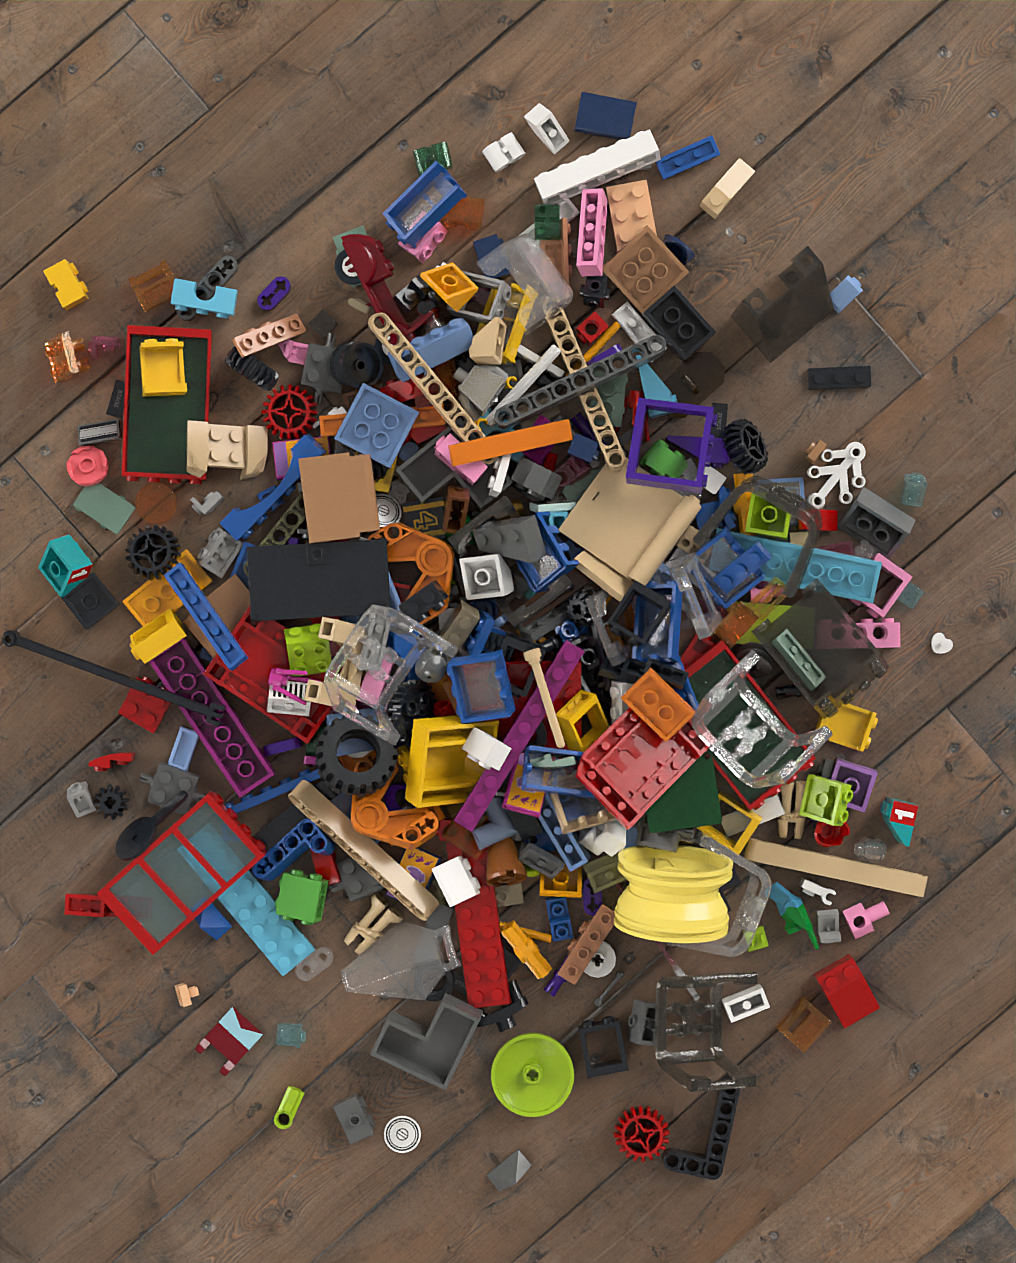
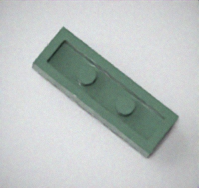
M788 629L783 630L771 642L810 690L815 689L826 678Z

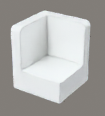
M711 466L706 467L705 475H708L707 486L704 488L712 494H716L727 478Z

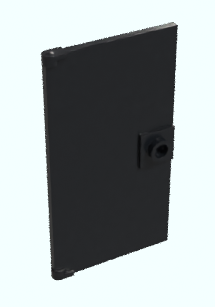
M387 539L247 547L251 622L370 614L372 605L391 608Z

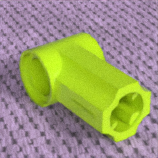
M288 1085L274 1117V1123L279 1129H287L291 1126L305 1094L301 1089ZM285 1113L289 1116L290 1120L287 1123H282L278 1116Z

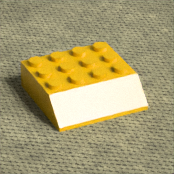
M457 715L414 719L405 799L417 808L464 803L485 768L468 758L469 753L463 750L462 747L474 726L497 739L499 721L491 719L462 724L460 717Z

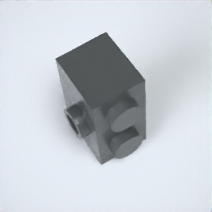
M634 999L632 1014L628 1020L629 1033L627 1040L640 1045L656 1047L663 1005L653 1001Z
M356 1092L334 1103L333 1108L350 1144L374 1134L376 1124L372 1115L368 1116L365 1110L367 1104L363 1096L359 1097Z

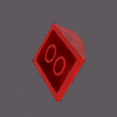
M850 954L813 974L844 1029L880 1008L863 974Z

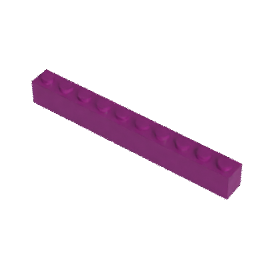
M567 639L544 673V679L552 703L584 654L583 649ZM538 685L502 743L512 749L500 770L498 771L492 767L490 770L485 768L454 818L455 822L471 832L546 714Z

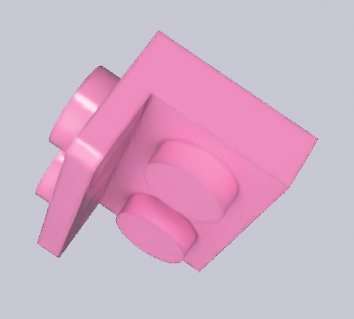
M423 211L409 229L411 230L427 213ZM438 221L415 244L414 248L408 243L404 245L401 241L398 242V245L423 264L432 255L437 245L443 241L448 231Z

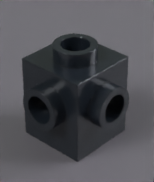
M587 276L585 285L582 284L580 289L583 305L590 308H604L605 300L609 301L611 288H608V276Z

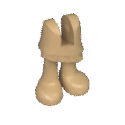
M806 781L795 782L796 799L795 808L792 811L791 800L794 782L790 784L786 782L780 787L782 806L785 814L777 819L780 838L787 837L789 822L794 823V839H801L806 817L799 815Z
M378 893L371 896L372 906L360 922L352 925L344 940L349 945L356 939L358 934L365 938L354 951L358 955L365 952L373 943L379 940V937L383 936L381 931L387 925L399 923L404 919L397 909L390 906L373 927H368L388 906V902Z

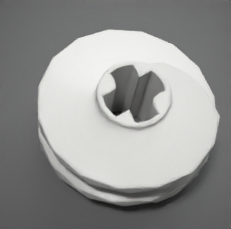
M605 941L602 942L595 955L600 954L602 960H599V963H595L594 959H591L584 970L591 977L599 978L606 976L615 966L616 955L614 949Z

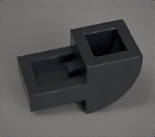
M418 275L397 293L393 300L408 314L420 302L426 301L428 299V292L434 290Z

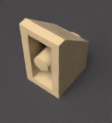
M499 317L493 318L472 339L469 355L477 365H501L507 325Z

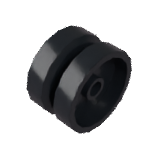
M347 341L338 345L333 351L330 359V371L333 378L344 386L360 389L362 384L365 383L371 387L381 378L383 358L380 351L371 344Z

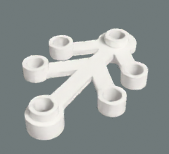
M852 442L844 450L831 451L825 449L820 453V458L824 462H830L833 458H845L840 465L810 466L808 468L807 474L811 478L832 474L818 493H812L808 496L807 504L810 508L821 509L825 504V497L838 480L840 485L839 501L843 504L851 503L853 496L849 492L847 469L851 464L854 475L851 481L852 485L856 488H861L866 482L861 473L860 462L864 459L866 451L861 443ZM855 448L859 451V454L857 456L853 455V450ZM825 452L830 453V458L827 460L824 458ZM813 468L817 469V474L815 476L811 474V470ZM858 477L861 479L860 485L855 483ZM844 494H847L849 496V499L846 502L843 501ZM816 497L820 499V503L818 505L814 503V499Z

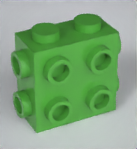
M291 869L290 872L283 873L279 880V896L275 901L276 914L282 915V919L294 921V919H299L305 925H313L316 922H320L322 920L329 880L322 879V875L311 873L310 876L304 875L303 871L298 869Z

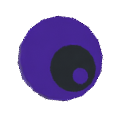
M397 782L388 788L384 795V802L388 811L417 808L405 799L406 783Z

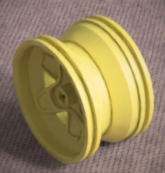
M638 845L625 848L619 852L618 871L629 881V885L618 898L615 907L614 925L619 930L639 938L670 943L709 942L727 935L729 923L728 909L718 889L732 879L733 861L729 857L712 850L678 845L677 853Z

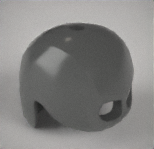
M436 648L424 650L418 655L415 663L416 675L427 683L439 682L447 672L449 657L446 653Z

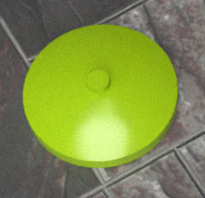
M523 1033L509 1039L496 1053L491 1068V1082L497 1098L507 1109L521 1116L539 1117L552 1113L566 1101L574 1083V1068L569 1053L556 1039L542 1033Z

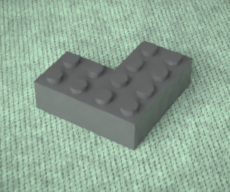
M459 418L455 421V424L460 428L464 425V422ZM450 426L395 470V474L421 505L451 480H454L459 487L469 489L470 500L479 511L496 498L489 495L490 488L487 487L491 475L494 476L495 474L494 462L485 464L488 466L486 472L473 487H470L456 471H452L434 455L436 450L435 444L443 435L447 437L451 434L460 443L462 442ZM470 433L468 437L469 441L477 439L473 433ZM507 474L505 476L501 493L504 492L507 488H509L513 483L512 480L507 476Z
M445 993L428 1028L390 1010L370 1055L446 1090L477 1028L483 1010Z

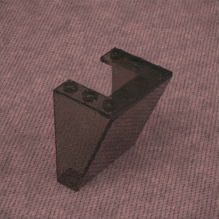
M809 246L791 259L793 263L778 275L789 289L772 304L763 292L757 288L741 301L731 315L732 319L769 363H772L834 310L824 265ZM753 297L762 299L763 305L760 309H754L751 306L750 301Z
M817 578L801 591L804 595L801 600L772 623L767 618L751 632L815 710L825 719L833 717L838 712L837 709L843 704H849L855 698L854 695L859 691L863 692L871 685L870 682L875 678L883 677L887 673L889 665L877 648ZM785 629L789 630L826 676L813 690L806 686L771 643Z

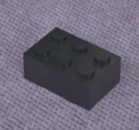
M675 285L642 314V318L657 335L665 339L666 345L682 363L716 333Z

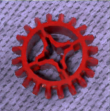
M288 384L287 391L281 385L280 393L273 389L272 391L275 396L272 397L269 394L266 396L271 401L270 403L263 402V405L268 407V410H262L261 413L268 415V417H264L262 420L263 422L270 421L266 428L270 430L274 427L272 435L275 436L280 432V439H283L285 434H287V440H292V434L295 435L296 439H300L298 433L302 432L303 435H307L304 429L306 427L309 430L313 429L309 422H317L315 418L311 417L312 415H318V411L311 410V408L317 406L316 402L309 403L313 396L309 395L305 398L308 391L304 389L299 393L300 386L298 385L294 391H292L293 387L291 384ZM287 396L285 405L282 408L274 409L276 403ZM293 396L303 400L306 409L296 408ZM291 406V409L298 413H295L289 419L288 415L283 412ZM273 415L285 418L286 429L276 424ZM306 416L300 426L293 428L294 420L297 417Z
M642 1105L638 1106L639 1111H635L632 1106L630 1107L631 1114L626 1110L623 1111L625 1119L618 1117V1121L621 1124H615L614 1126L618 1130L614 1132V1137L619 1138L615 1141V1144L620 1146L619 1151L621 1153L626 1151V1158L633 1154V1161L635 1162L638 1156H640L641 1162H645V1156H648L649 1160L652 1161L653 1153L657 1157L660 1156L658 1149L665 1151L666 1147L662 1143H669V1139L665 1137L670 1134V1131L665 1129L668 1127V1123L662 1122L664 1120L663 1115L657 1116V1109L650 1113V1106H647L645 1111H643ZM640 1118L649 1119L656 1125H644L641 1123ZM634 1121V1130L625 1136L627 1126ZM638 1125L645 1134V1142L643 1141V1138L640 1135H636L639 1134ZM658 1131L656 1141L650 1146L648 1143L649 1138ZM628 1142H639L642 1144L643 1149L635 1148Z

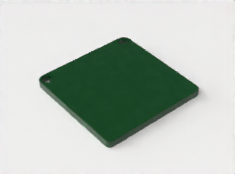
M705 751L646 811L650 833L715 825L722 822L713 758L709 751ZM706 753L710 755V759L708 760L704 758V755Z

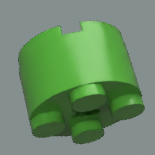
M658 439L639 461L643 467L648 465L650 467L649 472L653 475L679 478L688 467V462L685 460L686 457L677 450L673 453L668 448L669 445L666 442Z

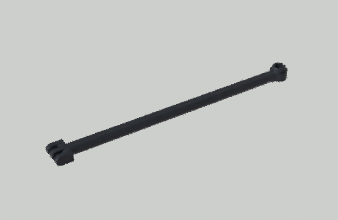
M8 630L3 634L2 641L8 647H22L207 716L206 723L214 726H220L221 721L214 719V717L223 718L224 714L216 710L225 711V705L214 701L211 702L210 706L21 637L16 630ZM6 636H11L12 641L9 642Z

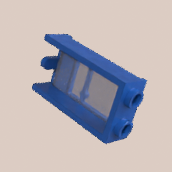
M435 161L382 214L387 219L385 223L393 231H397L398 235L396 237L404 245L408 243L414 248L415 244L462 198L464 199L467 194L446 168Z
M649 581L646 587L671 601V609L645 648L640 645L638 648L633 646L632 659L647 663L649 658L661 663L679 662L680 622L684 588L675 581H665L664 584ZM637 595L634 634L643 638L661 609Z
M531 745L525 748L521 790L596 799L575 777L584 752ZM551 754L552 761L574 756L576 764L562 769H540L532 767L529 760Z

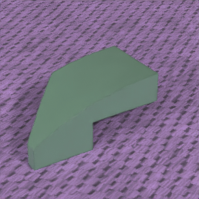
M551 754L529 760L532 767L540 769H562L576 764L574 756L552 761Z

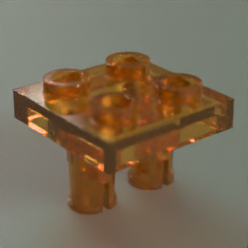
M69 332L60 333L45 343V354L49 358L50 374L54 378L55 383L63 382L79 372L90 370V364L85 365V363L89 362L88 359L76 360L74 354L76 351H84L85 344L80 345L84 340L82 338L71 340Z

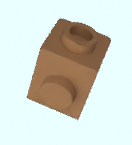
M821 440L816 443L812 442L805 451L808 454L804 459L814 466L824 467L827 462L821 460L820 453L826 449L827 444ZM825 452L824 458L826 460L830 458L829 452Z

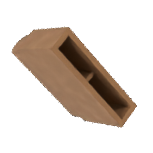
M349 452L298 459L309 543L360 537V533L380 530L370 454L349 456Z
M236 574L206 597L230 632L250 605L249 589L246 588L245 584ZM189 614L183 623L210 656L214 658L217 653L192 615Z

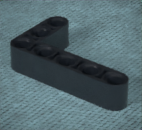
M725 1076L719 1083L705 1153L700 1154L676 1148H667L662 1154L663 1164L667 1170L710 1180H716L722 1175L740 1093V1086L734 1077ZM727 1083L735 1084L732 1091L724 1090ZM729 1103L731 1107L728 1111L723 1112L720 1110L722 1104ZM720 1123L726 1124V1129L722 1132L716 1131V1126ZM714 1144L722 1145L721 1150L718 1152L712 1151L711 1148ZM671 1155L677 1157L675 1163H668L666 1160ZM690 1160L697 1161V1165L693 1168L688 1167L687 1163ZM716 1164L718 1166L717 1170L714 1172L707 1171L709 1165Z

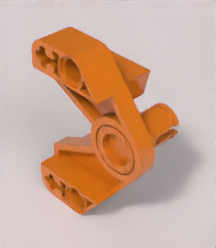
M400 522L388 524L367 538V540H377L383 537L387 539L388 562L416 560L422 575L406 600L435 580L439 582L446 594L450 596L454 553L447 542ZM392 527L399 529V536L397 538L391 534ZM449 597L443 601L445 605L440 610L434 611L432 609L427 613L428 617L420 623L414 621L412 624L422 625L445 612L448 608Z
M375 750L356 762L354 772H359L358 769L361 767L370 770L376 762ZM396 765L386 785L381 789H377L376 793L371 795L367 793L364 797L359 798L357 795H352L351 823L353 828L362 835L389 843L391 847L396 845L413 850L436 835L439 821L432 811L429 812L426 807L388 812L386 805L381 800L398 773L399 768ZM425 824H427L428 826L432 825V829H430V827L424 829ZM413 834L416 836L417 839L415 841H409L406 839V837Z

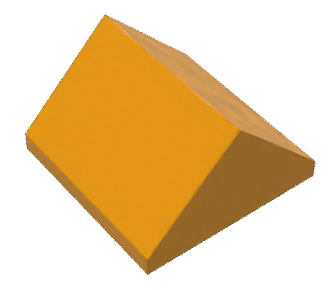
M453 262L420 274V277L456 312L478 291V287Z
M565 864L564 868L553 879L540 873L539 895L581 898L582 866L570 872Z

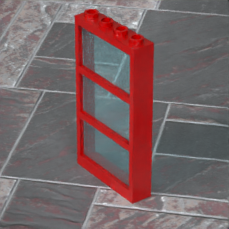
M210 791L159 836L146 851L130 862L96 893L152 955L159 951L267 853L265 844L260 839L256 840L251 835V829L245 823L241 824L236 819L238 815L233 809L225 807L223 798L217 792L213 793Z

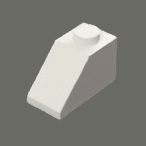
M540 103L524 116L534 133L554 155L570 141L552 112Z

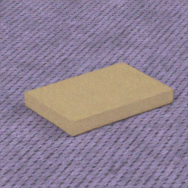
M586 550L573 559V561L578 560L580 563L576 566L578 570L619 602H621L633 584Z

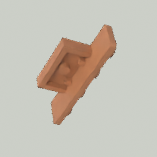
M567 218L559 219L560 240L539 241L541 283L561 282L562 303H568L569 298H572L573 295L572 286H569L572 267L568 265V256H571V244H568L571 226L570 223H567Z
M294 314L273 323L267 322L258 329L251 328L244 332V334L235 337L233 343L241 357L244 358L304 334L306 329L298 314Z
M602 904L592 919L590 918L588 922L584 921L578 930L580 932L578 938H573L567 947L569 950L568 957L558 971L559 976L574 985L577 983L613 927L615 911Z

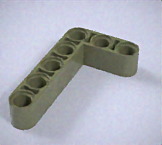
M303 494L297 497L259 546L284 545L306 518L305 509L299 506V500L303 498ZM295 514L298 518L297 524L289 525L286 522L287 515ZM282 530L285 534L284 540L281 542L275 541L273 538L274 531ZM247 560V561L245 562V564H244L243 570H244V573L248 576V571H247L248 560Z

